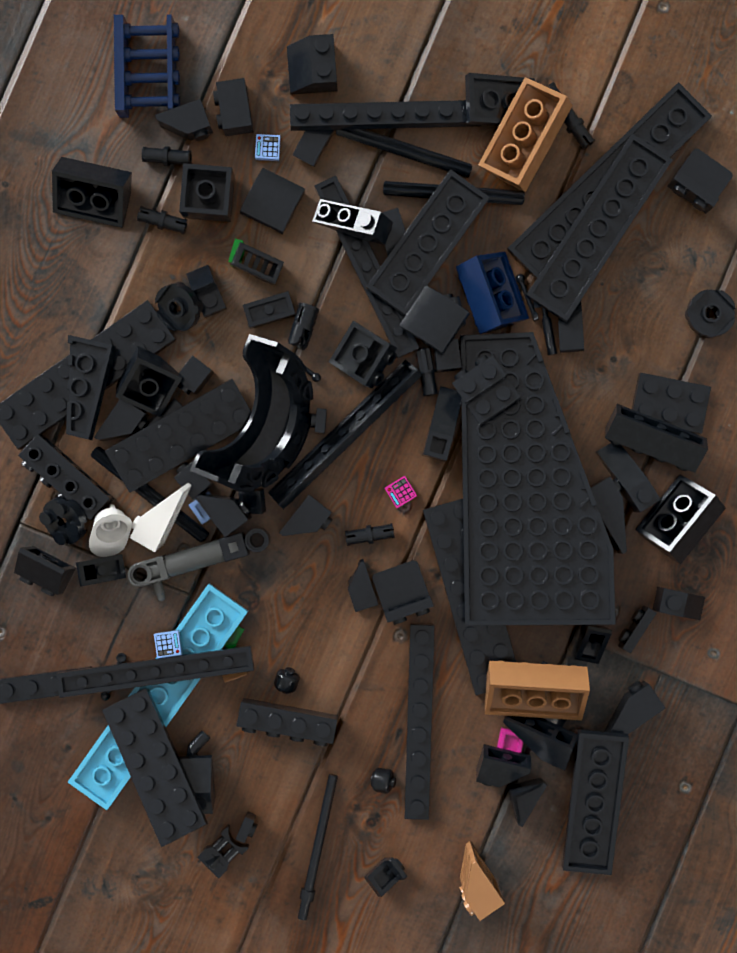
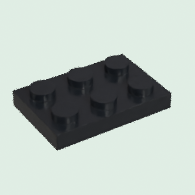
M468 73L465 76L467 124L499 126L524 77Z
M639 373L632 410L689 432L702 434L711 387Z

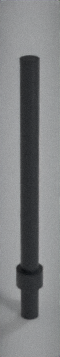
M334 774L328 775L305 886L301 888L299 897L301 904L298 913V919L307 920L310 904L314 901L315 897L314 885L338 776Z

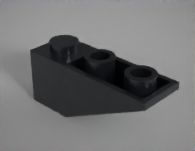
M323 199L319 200L312 221L313 223L356 238L386 245L393 222L380 211Z
M440 386L422 456L444 462L447 461L461 406V396L457 390Z

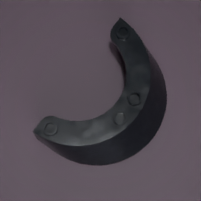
M249 334L243 347V358L252 371L255 383V399L249 420L241 433L228 445L216 450L200 451L189 470L241 492H253L254 489L261 486L268 487L279 479L278 475L284 468L289 469L292 466L308 436L312 414L309 413L310 400L314 399L312 382L307 379L305 373L307 368L302 360L278 342Z

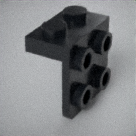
M694 149L667 187L679 197H683L690 202L697 210L706 214L719 201L718 197L732 179L733 174L700 149Z
M412 560L373 575L372 579L387 623L393 622L394 625L407 621L406 616L414 613L417 617L430 612L429 608L434 607L417 561Z

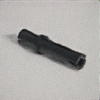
M554 82L549 84L550 89L561 93ZM571 108L564 121L567 126L566 130L569 134H573L582 150L588 148V144L591 146L595 142V139L583 125L584 120L578 118Z

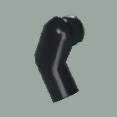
M201 730L189 743L186 756H199L197 753L210 740V737Z

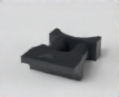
M229 824L221 831L222 836L212 845H207L197 857L218 879L227 871L230 861L238 853L243 855L249 848V844L238 843L232 838ZM230 843L232 847L224 854L221 850Z

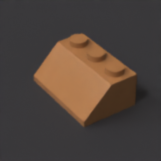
M469 841L465 846L460 873L462 886L459 888L462 892L461 896L465 901L463 903L471 916L475 914L479 921L503 906L505 902L496 878Z

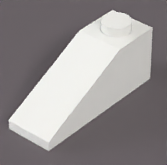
M189 483L185 484L141 517L137 516L131 526L134 530L130 538L153 552L161 548L165 544L192 485Z

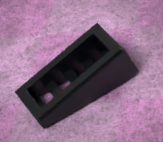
M239 242L230 265L274 285L284 262ZM245 250L248 252V254L245 258L244 263L241 264L239 263V261L243 254V251ZM252 255H254L256 258L252 268H250L248 264ZM260 259H262L264 262L259 272L256 269ZM268 264H272L269 274L265 275Z

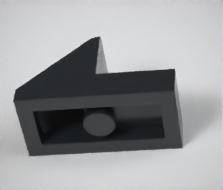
M209 265L186 274L191 289L203 304L202 313L205 318L227 309Z
M122 554L76 562L80 587L126 578Z

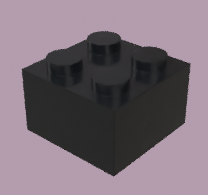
M183 163L179 208L183 218L231 222L235 180L232 167Z

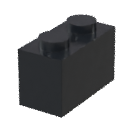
M245 78L216 82L217 91H213L215 106L220 107V114L216 115L218 128L223 129L225 136L253 133Z

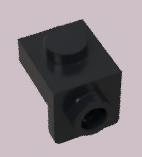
M389 857L382 859L364 878L377 896L382 897L399 880H405L407 875L404 872L403 864L398 859Z

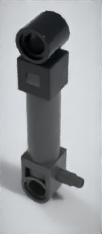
M254 528L246 536L244 532H240L171 554L141 561L130 567L128 579L131 584L137 587L153 584L155 595L160 602L166 599L162 581L208 566L248 556L250 551L261 552L269 546L271 541L270 535L263 528ZM255 533H259L264 537L262 546L257 547L252 543L251 538ZM141 567L147 571L146 580H140L137 577L136 572L138 568Z

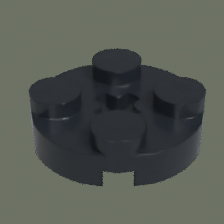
M176 282L162 287L155 298V304L158 303L159 309L156 311L157 316L170 330L186 331L194 327L200 319L203 304L194 291L183 282ZM175 302L180 305L181 311H176L177 305Z
M703 290L696 294L688 303L685 318L690 328L696 334L705 338L717 337L726 333L733 326L736 318L734 317L735 303L722 290ZM706 308L709 310L714 308L716 310L714 313L715 319L707 318Z
M62 496L55 497L45 504L39 519L57 544H73L84 537L87 529L84 530V523L87 522L85 513L75 501L71 499L66 501L62 499Z

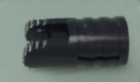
M299 303L288 339L289 344L295 345L301 350H305L308 347L320 310L319 308Z

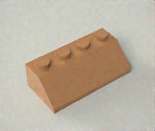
M525 77L478 166L505 183L526 193L573 106L568 97Z
M489 661L486 679L485 714L582 720L590 692L588 668L576 665Z

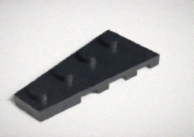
M68 335L70 355H68L67 363L69 366V380H67L69 402H67L66 434L93 440L116 346Z

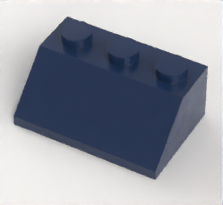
M505 251L478 255L456 266L459 280L462 283L467 303L471 308L479 334L493 332L529 319Z

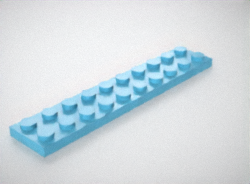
M209 583L176 629L180 632L182 655L221 650L246 616L248 610ZM201 678L135 687L129 696L148 688L163 723L167 727ZM109 725L68 781L69 784L106 810L109 809L131 778Z

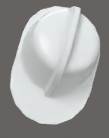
M110 504L109 508L98 512L94 518V525L89 538V548L93 554L99 557L119 554L125 548L132 529L131 519L124 515L121 510L116 509L113 504Z

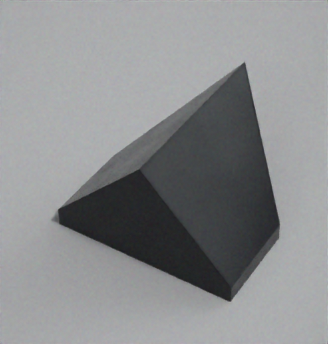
M542 778L507 786L515 819L521 827L524 826L547 787L546 782Z

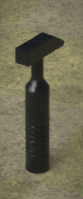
M534 302L535 309L541 308L540 305ZM542 307V326L548 356L555 355L557 350L552 321L548 316L547 310Z

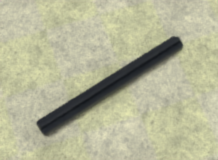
M366 129L335 130L338 136L448 172L451 169L456 174L466 178L470 176L472 171V164Z
M385 181L383 183V194L430 198L439 185ZM478 188L490 197L487 203L522 205L525 200L524 191Z
M97 446L92 451L91 457L122 481L105 450ZM147 483L134 490L154 507L166 499ZM180 510L175 523L197 541L204 542L209 532Z

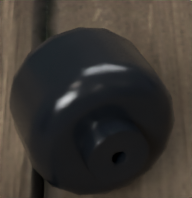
M287 667L285 670H278L274 681L278 691L286 694L296 691L300 676L294 673L295 670L293 668Z
M377 768L373 771L371 777L372 789L376 792L389 793L392 787L394 788L396 785L393 771L391 769Z

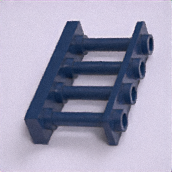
M172 14L167 15V25L131 26L130 23H127L124 15H114L115 111L119 118H129V109L133 107L168 106V110L180 106V95L176 94V85H180L179 70H176V61L180 60L179 47L175 46V38H179V24L175 23ZM167 35V49L131 50V47H128V39H131L132 36ZM138 59H167V73H132L128 71V62ZM132 83H168V96L132 97L129 94V86H132Z

